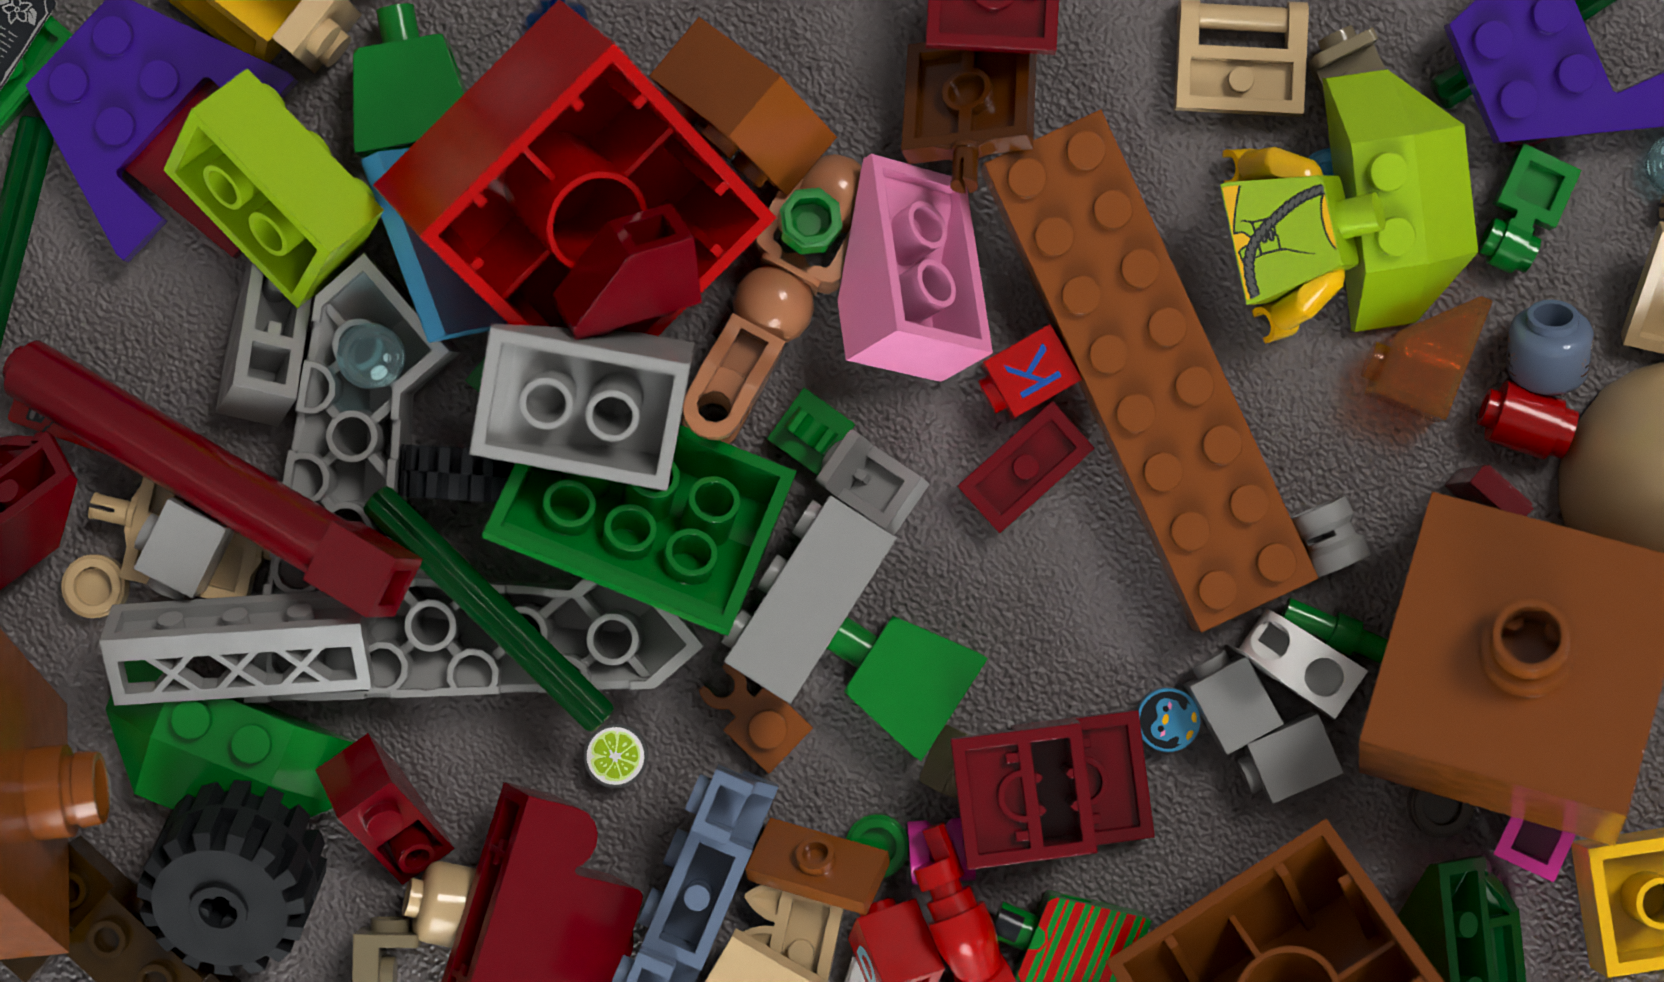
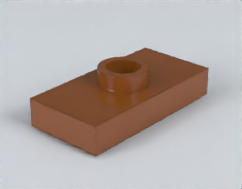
M770 817L745 870L748 881L867 915L890 865V860L886 850Z

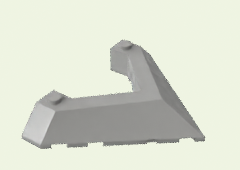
M363 253L315 296L311 321H314L307 360H304L295 408V411H298L291 450H288L282 483L344 520L362 522L389 538L364 513L363 507L367 500L382 487H391L399 494L402 445H411L414 394L456 358L461 351L450 339L429 343L411 296L369 255ZM368 327H378L389 331L396 337L402 349V364L398 373L394 376L399 363V350L395 344L382 338H369L358 344L355 352L357 366L362 375L375 385H366L357 381L349 373L344 358L346 345L350 338L358 331ZM372 332L368 334L384 335L394 340L390 335L382 332ZM362 336L358 337V338L353 342V344L351 345V348H350V353H349L350 365H351L353 371L356 373V375H358V373L356 372V370H355V368H354V365H353V362H352V352H353V348H354V346H355V343H356ZM387 353H390L393 356L391 362H386L384 360V356ZM377 366H386L389 369V374L382 380L374 379L371 373ZM401 496L407 502V497ZM270 552L269 557L272 559L268 581L264 583L262 595L321 591L303 580L305 575L303 571ZM416 574L395 617L370 618L367 639L375 677L372 689L244 697L243 703L547 692L428 575ZM485 579L598 690L655 689L705 646L688 620L586 579H582L576 586ZM351 647L323 648L315 657V659L332 670L355 669ZM259 652L253 660V664L267 674L285 673L293 664L276 652Z

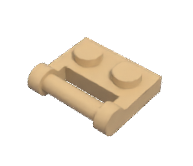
M1179 0L1177 11L1174 111L1301 117L1304 114L1308 3L1288 1L1286 8L1206 4L1200 3V0ZM1199 29L1284 33L1285 49L1199 45Z

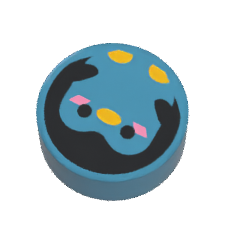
M1171 687L1157 688L1147 693L1139 702L1137 710H1139L1142 740L1152 748L1163 752L1178 751L1187 747L1197 736L1201 721L1200 712L1194 700L1185 692Z

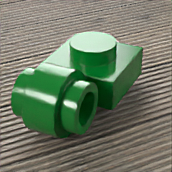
M1525 143L1518 146L1492 203L1512 213L1511 217L1506 218L1504 221L1494 217L1486 227L1478 245V252L1486 256V263L1509 274L1515 269L1526 273L1532 265L1541 245V239L1532 235L1535 229L1532 227L1533 223L1549 231L1556 228L1582 170Z

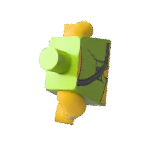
M1277 147L1225 149L1222 152V158L1233 159L1235 162V174L1231 180H1224V183L1220 184L1245 300L1247 305L1265 304L1255 307L1252 310L1254 318L1262 315L1268 318L1271 326L1270 333L1262 339L1265 344L1293 336L1298 331L1300 324L1314 317L1343 287L1345 271L1357 266L1359 263L1354 237L1384 230L1386 225L1385 213L1380 197L1376 192L1346 199L1340 177L1323 175L1322 169L1315 160Z

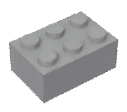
M831 495L824 506L814 500L811 501L791 532L801 538L802 541L789 561L778 554L756 587L767 594L755 614L745 608L741 610L729 636L725 635L721 643L732 649L726 657L725 663L789 704L797 695L897 539Z

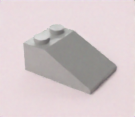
M492 324L470 454L667 491L694 343L625 330H613L604 335H592L576 340L570 329L565 327Z

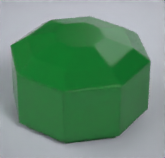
M820 187L794 190L779 209L780 239L800 255L825 252L842 229L839 202Z

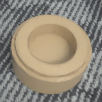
M86 555L72 562L66 569L61 584L62 595L68 607L76 614L86 618H102L108 616L112 605L125 604L129 595L130 582L129 580L119 578L122 565L114 558L106 555Z

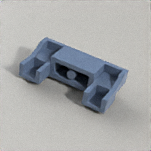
M719 764L713 778L702 774L699 775L685 808L686 811L696 814V818L689 833L677 828L663 861L664 865L674 868L664 892L652 887L637 922L649 928L636 959L626 955L622 956L612 982H696L750 858L754 843L778 790V784L745 770L742 774L737 773Z

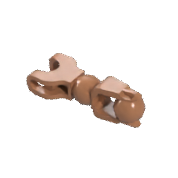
M838 154L821 156L788 196L780 190L776 194L769 207V210L776 216V219L754 241L755 255L761 260L760 267L747 273L737 285L732 300L734 313H732L724 330L705 358L684 399L682 426L689 428L697 436L708 440H720L730 445L735 442L783 353L785 344L799 337L809 326L814 312L813 296H816L818 292L830 294L839 289L862 167L853 158ZM820 187L840 204L842 219L840 233L848 232L831 265L826 268L816 265L811 267L803 255L796 252L786 253L774 241L779 232V209L794 190ZM714 403L721 405L727 411L728 417L718 422L706 421L699 412L703 406Z

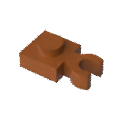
M725 663L722 668L733 678L735 683L733 692L728 696L722 697L716 695L711 688L704 685L699 690L700 696L710 707L718 710L728 709L735 715L734 719L723 731L770 774L813 729V726L788 702L763 687L754 696L747 689L746 675Z

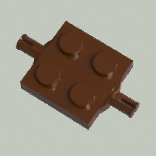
M926 42L908 44L901 151L908 164L952 160L950 188L957 193L966 194V187L970 193H973L978 188V159L989 154L1033 149L1037 54L925 48Z

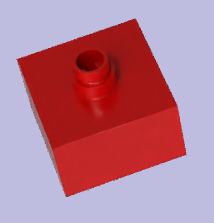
M558 0L373 184L374 188L416 234L510 325L568 328L555 306L553 293L610 220L671 203L694 237L700 291L702 293L776 219V216L621 49L561 0ZM686 308L679 309L668 316L652 317L615 328L614 330L634 331L659 336Z

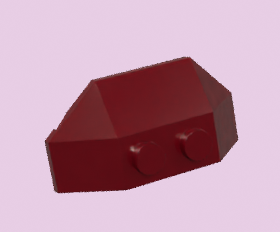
M48 431L35 433L34 436L15 435L0 437V590L59 548L78 479L55 437Z

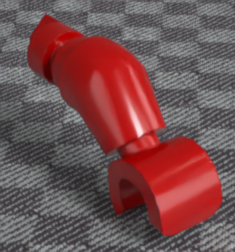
M941 822L922 829L934 860L915 868L913 873L921 892L929 890L932 900L927 903V907L933 921L927 925L939 953L953 972L954 981L1016 982L1010 966L1000 952L996 928L985 901L977 902L971 886L963 887L959 878L965 874V871L945 823Z

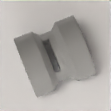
M1347 495L1329 500L1291 517L1300 539L1304 541L1308 556L1318 577L1340 570L1372 554L1365 536L1356 533L1351 523L1354 511ZM1334 530L1335 533L1323 538L1322 534Z

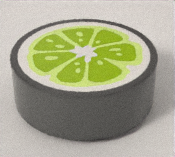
M623 723L607 724L596 730L588 739L584 749V764L589 775L599 784L610 788L625 787L635 782L644 772L648 763V746L641 733L632 726Z

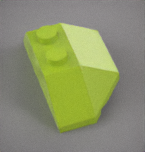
M1388 69L1322 78L1333 176L1340 177L1346 199L1376 192L1380 197L1385 213L1386 225L1384 230L1354 237L1359 263L1357 266L1345 271L1351 331L1359 332L1416 323L1478 253L1465 125Z

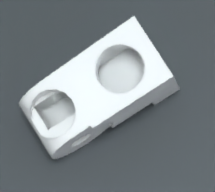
M1267 608L1239 647V649L1248 653L1285 682V684L1282 682L1280 684L1332 720L1336 719L1368 672L1365 668Z

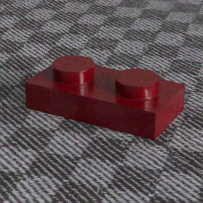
M1051 401L956 487L997 533L1000 534L1095 448L1059 407Z

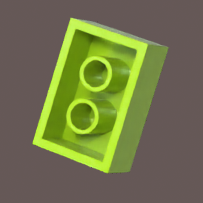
M248 68L191 109L163 169L297 309L353 263L384 212V209L376 202L375 196L368 185L362 180L352 177L331 155L325 141L315 132L307 130L286 109L284 101L278 92L271 86L262 84Z

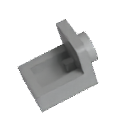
M853 429L846 434L843 440L836 442L827 451L822 461V470L816 478V482L829 493L893 536L930 485L921 476L874 446Z

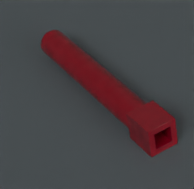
M40 340L32 341L25 346H19L8 356L3 366L4 390L8 396L305 573L304 581L366 618L395 617L423 558L362 522L344 520Z

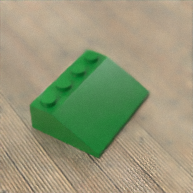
M679 424L667 491L515 463L483 531L482 538L729 636L780 518L797 471L720 440H708L699 437L689 428Z

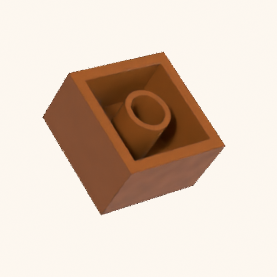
M701 17L696 19L649 75L667 94L665 98L691 126L695 123L697 124L695 130L720 157L724 155L731 159L733 155L735 156L730 165L758 189L768 181L788 196L837 138L781 75Z

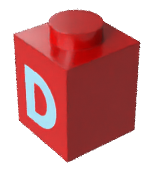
M894 898L883 899L872 903L867 915L859 914L860 917L856 919L848 940L865 982L939 981L945 967L916 898L900 904H896Z

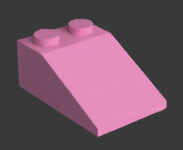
M870 154L863 159L838 296V309L846 361L942 382L993 354L967 187L966 194L953 191L950 188L952 176L875 154Z

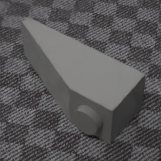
M249 258L247 259L225 352L216 413L278 427L297 398L312 298L297 309Z

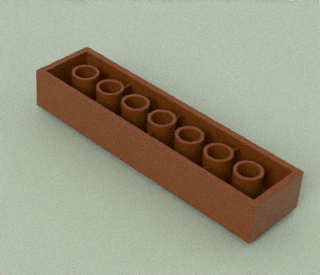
M1102 110L1093 112L1033 140V149L1007 152L985 162L980 172L1046 315L1082 378L1078 384L1192 630L1202 633L1319 579Z

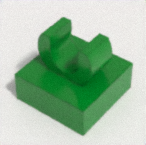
M804 387L767 440L818 476L822 470V461L827 451L836 442L843 440L856 424Z

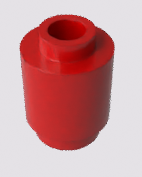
M1506 380L1501 385L1499 391L1491 388L1487 391L1478 413L1477 424L1485 427V441L1541 460H1545L1548 456L1562 459L1567 453L1575 435L1579 412L1567 408L1564 399L1552 395L1535 394L1518 386L1516 383Z

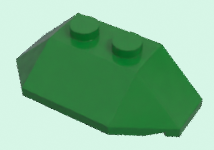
M146 660L124 661L128 683L156 681L164 673ZM111 693L105 708L134 794L172 810L187 794L196 798L203 785L217 781L224 792L230 790L234 780L251 781V794L264 797L268 786L284 793L281 801L284 806L291 809L300 804L311 818L333 808L315 769L356 741L264 703H243L244 697L114 706Z

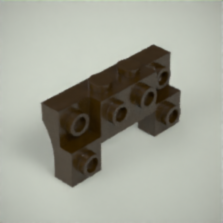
M81 835L68 843L69 953H66V955L96 982H242L234 974L232 976L215 974L214 964L201 961L198 969L183 963L182 960L185 953L177 947L167 952L155 941L160 930L159 926H145L139 911L145 900L137 897L138 883L134 884ZM57 954L3 959L0 961L23 982H29L38 976Z

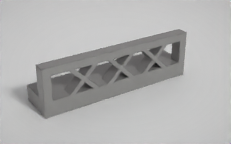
M323 591L115 604L111 606L99 639L114 706L367 690L373 688L375 679L367 639L371 617L366 618ZM351 647L355 669L332 670L315 659V657L323 648ZM259 652H276L293 664L285 673L267 674L250 661ZM211 656L228 669L220 677L203 678L185 665L193 657ZM146 660L164 673L156 681L128 683L124 661Z

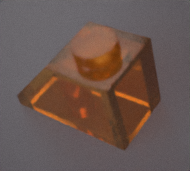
M1479 296L1386 336L1384 344L1375 341L1366 357L1361 372V377L1369 379L1364 395L1434 423L1445 421L1493 300Z

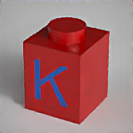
M1049 324L985 360L980 366L986 376L979 379L977 383L994 413L997 414L1006 409L1011 420L1078 383L1082 378L1053 327Z

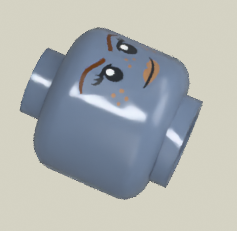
M1553 299L1536 302L1529 308L1522 310L1513 318L1508 334L1506 368L1509 377L1518 386L1532 393L1546 396L1552 395L1556 397L1579 388L1587 380L1591 366L1594 332L1590 321L1571 304Z

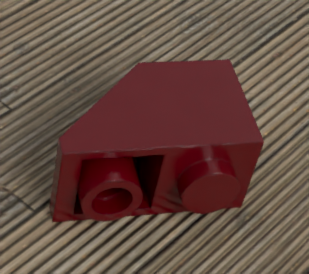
M671 203L608 221L553 293L555 306L574 338L578 340L592 335H604L618 327L652 317L668 316L679 309L702 303L694 237Z
M369 733L315 769L337 818L402 885L408 882L410 878H414L424 871L429 864L440 860L455 849L451 840L402 769Z

